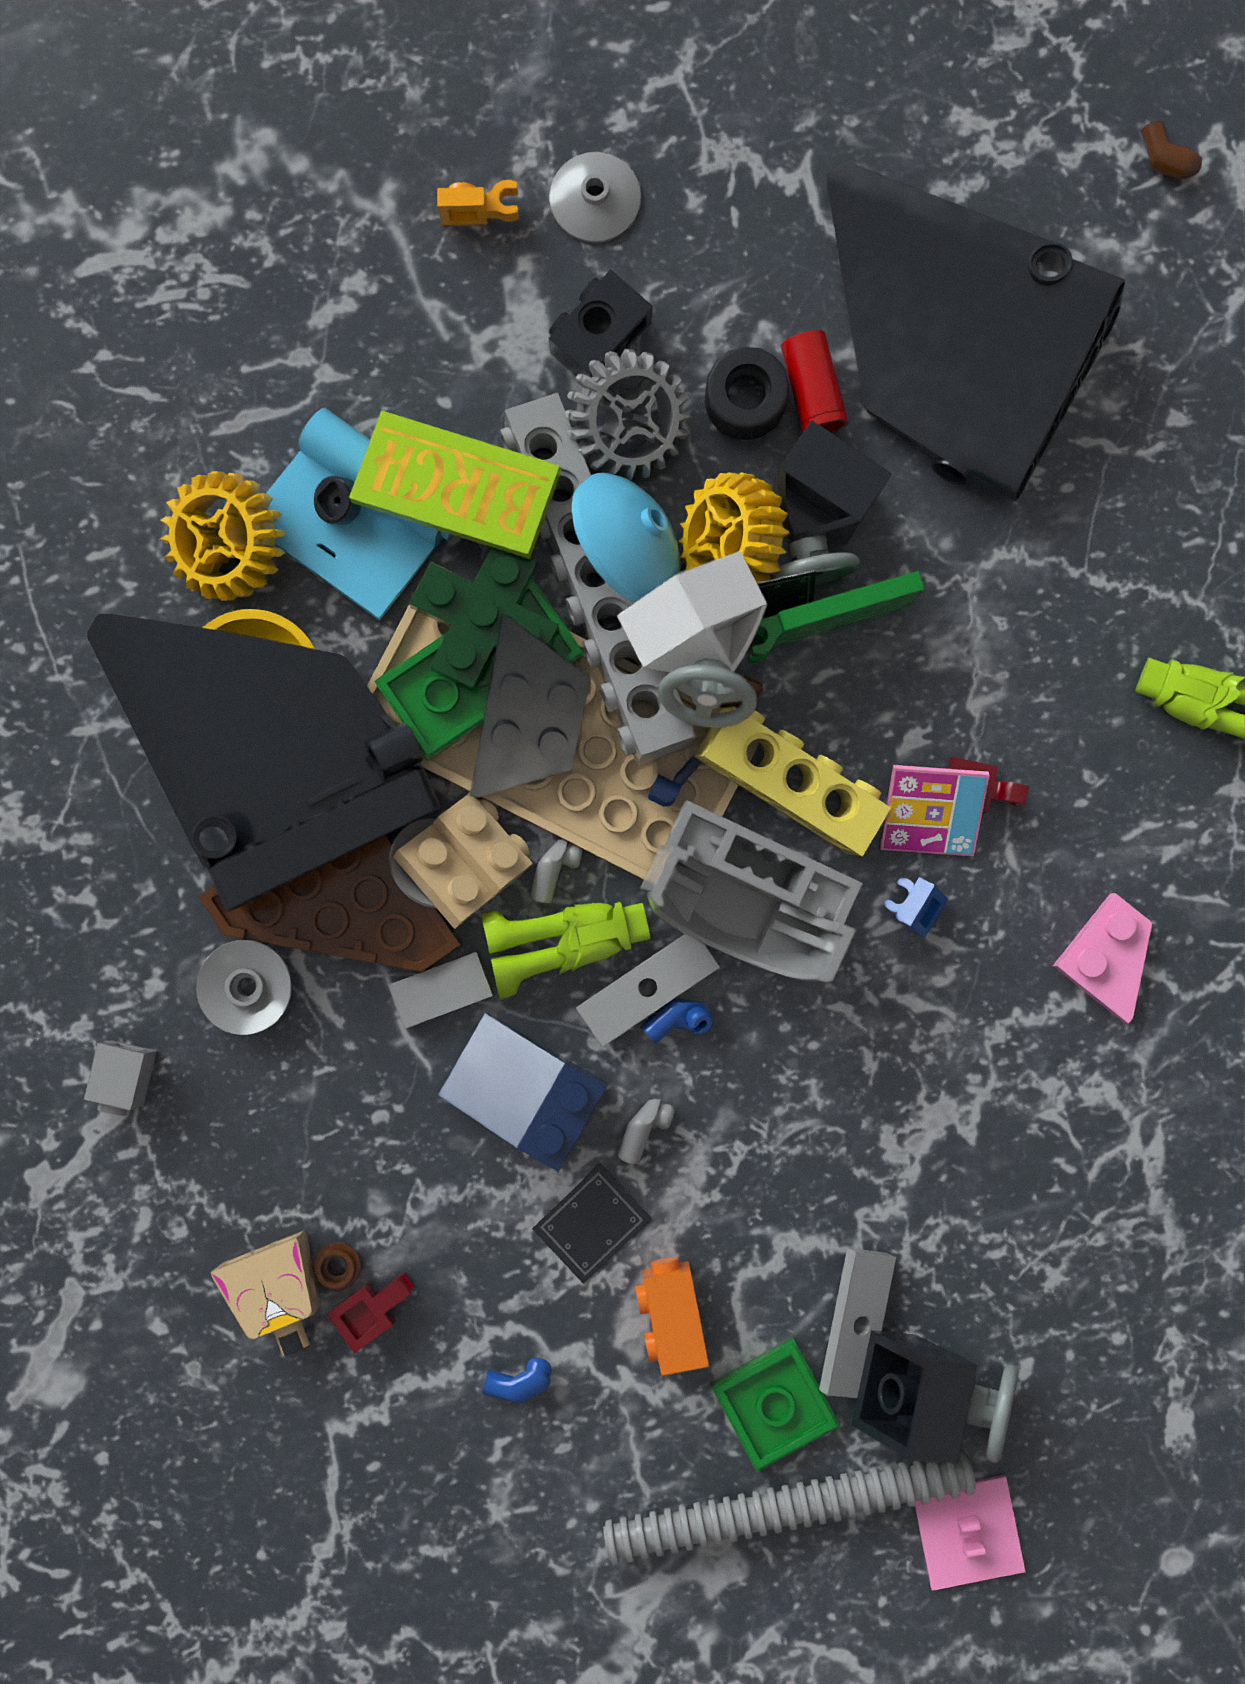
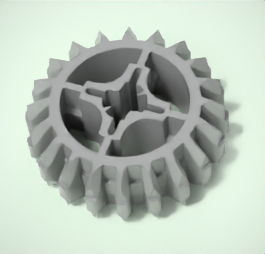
M625 349L621 359L616 352H607L605 354V366L597 360H592L589 363V369L593 377L591 378L584 374L576 376L577 383L583 387L582 392L569 391L567 394L569 400L578 402L576 410L565 411L566 419L577 421V425L568 430L567 434L571 439H582L578 443L580 447L578 453L581 452L583 456L589 455L587 460L589 468L597 470L602 467L603 473L613 475L619 473L620 477L630 481L635 471L640 477H650V463L660 470L666 468L663 454L667 453L672 456L679 454L677 447L672 444L674 438L685 439L688 437L686 431L678 429L679 421H687L691 418L689 412L679 410V405L689 399L687 393L674 392L682 381L678 375L667 376L669 364L665 361H658L654 364L653 354L642 352L637 357L635 350ZM637 376L642 379L636 388L631 387L623 396L607 390L614 382L624 377ZM655 400L658 405L657 424L651 418V407ZM598 405L605 413V423L600 431L603 435L602 437L599 435L596 423ZM616 405L633 408L629 413L634 414L632 420L639 426L622 422L626 418L622 417L623 410ZM633 435L647 440L644 445L632 452L614 453L619 443L625 444Z

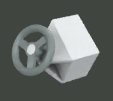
M741 552L676 574L617 615L643 668L671 672L663 678L658 690L659 699L670 714L684 722L710 728L733 726L745 721L753 714L757 705L756 693L752 686L744 678L734 673L754 638L767 603ZM676 688L691 696L693 702L697 705L696 710L681 704L674 697L673 690ZM742 701V704L732 711L711 713L712 708H717L722 703Z

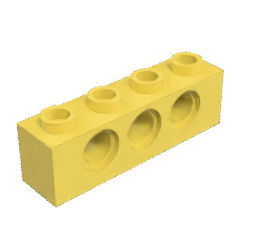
M736 707L722 708V710L720 711V713L729 712V711H732V710L737 709V708H736ZM754 711L748 719L739 724L729 727L710 728L693 757L846 854L863 857L891 809L890 806L879 800L882 793L878 789L858 779L854 784L841 776L843 768L839 764L823 755H818L816 759L801 750L804 743L789 732L779 730L778 734L768 729L762 725L765 718L757 711ZM753 740L760 742L764 748V758L757 766L749 762L746 753L748 745ZM793 765L799 767L803 774L802 784L795 791L791 790L786 782L787 772ZM835 790L841 798V806L836 814L831 815L826 809L825 801L828 794Z

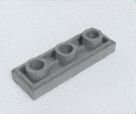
M684 934L577 1006L576 1009L599 1044L604 1047L720 967L704 943ZM650 978L656 982L657 989L653 995L644 996L639 992L638 986L643 979Z
M847 1248L819 1390L828 1396L857 1398L871 1330L882 1331L896 1261L895 1256L883 1252Z

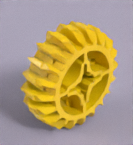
M212 471L208 473V476L197 475L191 477V485L183 484L181 487H177L180 499H171L166 502L173 515L165 516L160 520L166 526H169V534L159 539L166 544H170L171 551L163 559L169 562H177L173 576L179 579L187 578L186 589L200 591L201 596L207 599L218 598L222 601L234 600L237 596L248 597L254 594L253 588H263L265 585H268L265 574H274L279 571L272 558L281 557L285 553L280 547L276 546V538H282L287 534L282 529H275L274 522L283 514L279 513L278 510H268L274 497L269 496L267 493H259L260 484L255 481L245 480V477L241 474L229 473L226 475L224 472ZM222 498L228 500L224 508L218 509L214 516L206 514L208 508ZM230 558L241 560L231 572L227 574L219 572L222 563H228Z
M728 472L726 474L719 473L715 479H706L704 489L694 490L695 503L685 505L688 516L686 522L679 523L684 528L683 538L678 541V544L683 546L684 552L680 559L681 563L687 566L685 571L737 552H741L756 583L771 580L770 573L781 571L777 561L779 555L787 553L782 548V540L790 532L782 527V523L788 513L779 508L782 497L773 492L772 485L767 484L764 480L755 478L751 474Z

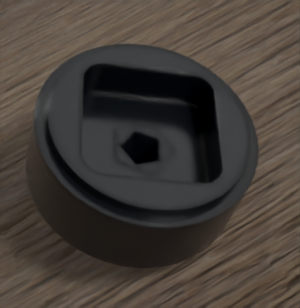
M329 476L318 484L314 493V508L323 521L331 524L345 525L356 519L361 506L352 503L349 499L354 481L349 478Z

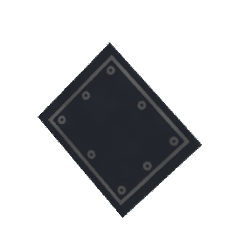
M816 570L757 583L767 603L762 618L778 615L781 611L813 602Z
M599 1164L532 1229L584 1284L652 1218L612 1175Z

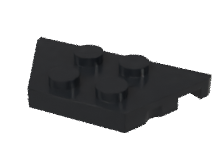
M502 614L470 789V796L472 797L484 796L572 770L590 682V676L586 671L557 653L555 648L541 638H537L518 624L517 620L507 614Z

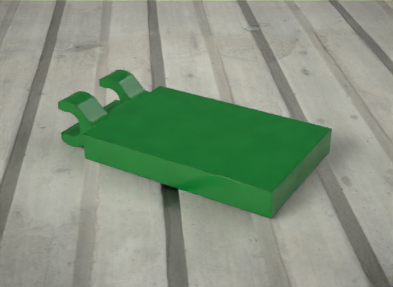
M919 571L787 609L772 617L762 618L754 635V638H758L762 645L752 647V654L748 655L747 658L749 664H759L766 660L773 646L777 647L908 608L924 590Z

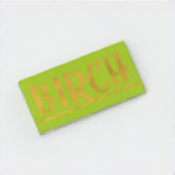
M381 410L349 499L352 503L530 559L562 471L560 465Z

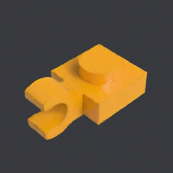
M502 180L495 184L492 190L485 193L484 187H475L473 184L464 182L454 183L449 188H437V207L442 226L487 225L488 219H500L506 222L518 220V206H505L501 203V200L506 196H518L517 182Z

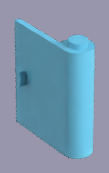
M322 408L311 417L303 429L299 439L300 452L267 491L269 496L274 497L268 510H278L279 513L283 514L274 522L275 529H282L287 533L282 538H276V546L280 547L285 554L380 621L443 539L450 541L455 535L361 506L356 519L349 524L339 525L323 521L314 508V493L318 484L329 476L349 478L355 482L370 439L328 409ZM319 546L324 547V548L327 549L329 552H331L332 554H334L336 557H334L333 555H331L330 553H328L326 550L319 548Z

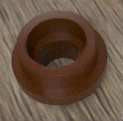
M333 1242L327 1244L317 1253L314 1259V1276L318 1283L328 1290H345L351 1287L358 1279L362 1267L361 1258L358 1252L347 1243ZM331 1259H343L346 1263V1271L335 1273L330 1267Z

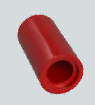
M813 330L786 339L780 347L802 431L804 432L811 420L830 433L842 429L849 421L826 333L822 330Z

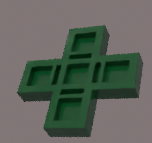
M491 547L474 582L432 562L429 563L409 605L410 608L450 627L430 665L431 671L475 691L496 650L502 614L510 615L517 620L518 624L537 638H541L549 645L552 644L559 630V624L519 605L530 580L538 568L537 561Z

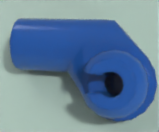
M675 998L657 1011L641 1028L657 1044L673 1028L691 1030L695 1034L706 1033L712 1027L713 1017L709 1008L700 1001Z
M532 1358L528 1361L526 1371L515 1377L488 1370L482 1394L514 1403H525L548 1389L551 1383L549 1378L552 1371L551 1365L545 1359Z

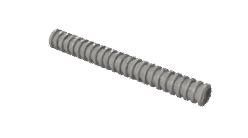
M961 1450L958 1463H922L913 1461V1465L907 1466L905 1462H899L898 1468L892 1469L889 1464L884 1465V1471L880 1472L874 1467L869 1469V1474L863 1475L862 1471L858 1470L855 1471L854 1477L848 1478L847 1474L843 1473L840 1474L839 1480L834 1481L832 1476H828L825 1478L824 1483H818L817 1479H813L809 1486H804L803 1482H797L796 1488L789 1489L788 1485H782V1491L774 1492L773 1488H767V1494L760 1495L757 1490L752 1492L753 1497L745 1498L744 1493L737 1495V1500L730 1501V1497L726 1496L723 1497L722 1503L716 1504L715 1500L711 1499L708 1500L707 1506L702 1507L700 1502H696L693 1504L694 1508L686 1509L685 1505L679 1506V1511L672 1512L671 1508H665L664 1514L657 1515L656 1511H650V1517L643 1518L642 1514H635V1520L628 1521L625 1516L620 1517V1523L613 1524V1521L609 1519L605 1521V1526H603L609 1561L615 1566L619 1565L620 1559L626 1558L627 1562L630 1563L634 1562V1556L641 1555L642 1559L645 1560L649 1559V1553L656 1552V1555L660 1557L664 1556V1550L671 1549L672 1554L679 1552V1547L686 1546L687 1551H691L695 1544H701L702 1548H706L710 1541H715L716 1545L723 1544V1539L730 1538L731 1542L738 1541L737 1536L745 1535L746 1539H752V1533L760 1532L761 1536H767V1530L774 1529L777 1534L782 1532V1527L789 1526L792 1531L797 1529L796 1524L804 1523L805 1528L812 1526L811 1521L816 1520L819 1521L820 1525L826 1524V1518L833 1517L834 1521L838 1522L841 1521L842 1515L848 1514L849 1519L856 1518L857 1512H863L864 1516L870 1515L872 1509H877L879 1513H884L887 1506H892L893 1510H899L900 1504L906 1503L908 1507H914L915 1501L921 1500L923 1504H929L930 1498L936 1497L938 1502L944 1501L945 1495L948 1494L955 1499L959 1498L960 1492L964 1491L967 1496L974 1494V1489H976L975 1476L969 1456L964 1450Z

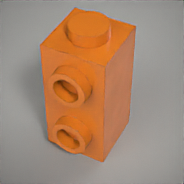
M667 1257L652 1261L650 1263L651 1268L643 1270L644 1284L635 1286L640 1315L650 1313L653 1332L644 1333L649 1362L659 1361L661 1376L709 1367L689 1261L679 1263L678 1257Z

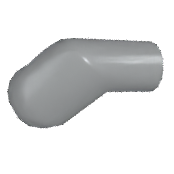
M565 839L557 840L537 864L530 898L542 903H551L562 866L566 865L572 869L579 867L584 849Z
M651 1099L646 1102L627 1125L618 1152V1157L621 1160L631 1164H638L641 1161L652 1126H657L662 1130L669 1128L675 1111L672 1105L661 1103V1099Z

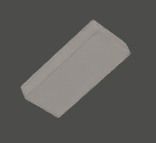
M478 952L388 985L404 1029L494 996Z

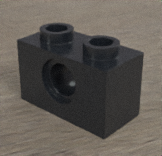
M611 269L601 280L598 278L591 280L579 297L580 304L570 315L567 312L562 313L549 330L550 354L575 376L584 374L592 378L593 375L589 369V363L592 360H597L605 366V354L607 352H616L621 357L623 351L628 349L652 323L653 305ZM595 320L604 321L609 325V329L602 334H592L585 327Z

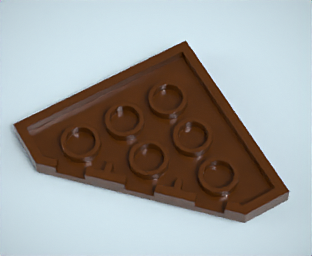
M388 835L228 913L225 912L213 886L198 896L219 929L226 936L423 972L462 945L437 908L423 906L413 901L398 887L390 870L389 855L393 843Z

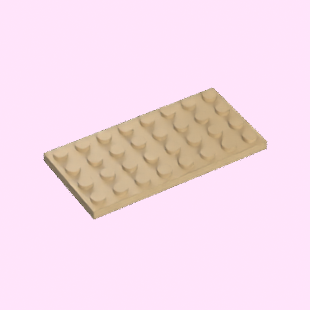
M410 605L367 685L384 711L398 725L402 724L401 720L374 681L447 633L450 628L410 608ZM570 632L584 653L582 642L586 641V639ZM585 656L575 663L589 674L590 682L572 770L480 797L644 880L659 846L665 845L684 802L688 800L722 817L738 784L702 762L686 780L671 806L663 807L649 800L648 795L658 775L660 774L673 781L676 773L698 750L710 727L691 724L695 738L690 748L637 766L633 754L626 756L620 745L617 729L622 727L616 710L608 712L603 702L599 685L605 682L599 667L592 669ZM620 658L614 663L616 668L624 674H634L640 669L639 666L624 658ZM677 689L682 704L696 710L697 705L693 702L692 697ZM640 700L632 705L634 713L641 718H651L657 714L655 706L649 701ZM712 708L711 713H720L722 708ZM482 725L429 761L422 753L423 761L421 764L423 768L470 791ZM753 740L747 747L746 753L749 762L760 743L757 740Z

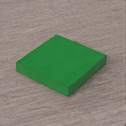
M794 1338L783 1342L710 1382L718 1401L756 1472L840 1427L825 1395L819 1390L820 1386Z

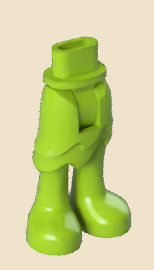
M1152 658L1147 659L1135 692L1153 698V705L1160 707L1163 704V708L1167 713L1193 727L1197 726L1202 730L1210 728L1245 740V715L1226 708L1232 702L1245 706V683L1242 682L1245 679L1244 676L1234 675V672L1216 671L1200 665L1180 664L1179 661L1171 659L1168 664Z
M621 902L614 903V908L606 903L579 904L574 907H566L563 912L515 921L507 920L499 911L489 910L481 912L490 954L560 936L554 947L491 958L500 1000L515 995L520 983L529 977L554 969H559V975L568 970L573 972L581 966L602 961L617 954L622 950V947L625 951L631 950L632 943L651 939L643 903L622 907Z

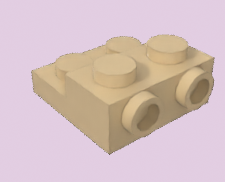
M470 793L439 815L432 825L398 849L393 856L454 929L520 878L533 864L528 858L529 848L526 842L516 834L508 835L497 822L499 815L495 806L484 798L478 800L476 797L470 796Z

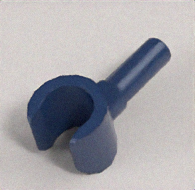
M692 756L676 773L673 781L659 774L650 790L648 799L663 807L671 806L686 780L702 762Z

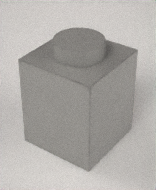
M113 1040L97 1043L84 1100L99 1103L97 1110L121 1116L126 1115L127 1110L144 1106L157 1051Z

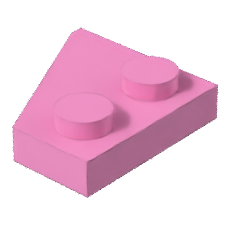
M1110 893L1054 963L1053 967L1119 1020L1129 1024L1134 1016L1152 922L1119 895Z

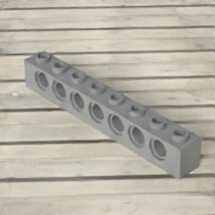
M557 392L506 409L505 428L499 430L500 438L505 449L534 457L532 452L537 449H548L554 453V456L544 461L560 465L562 472L555 490H564L571 495V498L564 502L551 500L539 533V538L541 541L549 540L554 553L549 556L552 572L558 583L565 581L571 596L565 599L570 618L575 626L582 624L588 639L582 642L585 656L592 669L599 667L605 682L599 685L603 702L608 712L616 710L622 727L617 729V736L622 750L626 756L633 754L637 766L690 748L695 734L690 723L684 722L670 714L659 699L658 690L660 683L670 672L643 668L624 628L621 627L617 630L609 631L603 629L598 623V619L602 616L613 615L617 617L618 614L636 602L619 594L606 581L600 587L585 585L581 577L588 573L598 574V572L588 560L581 544H572L564 537L567 533L575 531L572 518L574 492L578 485L590 477L591 474L581 452L578 453L580 447L577 439H571L567 434V431L572 429L569 419L565 418V409ZM627 657L635 660L640 669L634 674H624L616 668L614 663L620 658ZM675 688L673 690L674 697L682 704L678 691ZM640 700L649 701L655 706L657 714L651 718H641L634 713L632 705Z

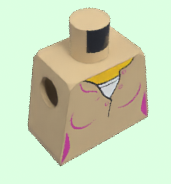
M305 1230L223 1262L210 1272L218 1289L250 1340L274 1332L282 1356L293 1354L310 1344L301 1320L310 1317L320 1307V1296L313 1272V1261L308 1236Z

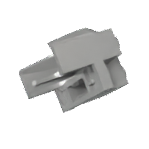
M687 800L680 810L665 845L659 846L640 888L648 892L647 897L652 910L660 919L684 934L718 951L756 967L801 981H833L855 933L854 929L844 925L862 883Z

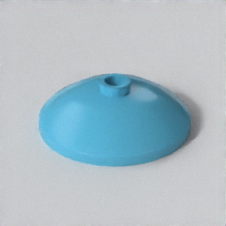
M610 473L593 474L578 485L572 500V518L577 537L592 566L615 591L625 598L637 602L680 573V550L673 527L663 509L649 494L632 481Z

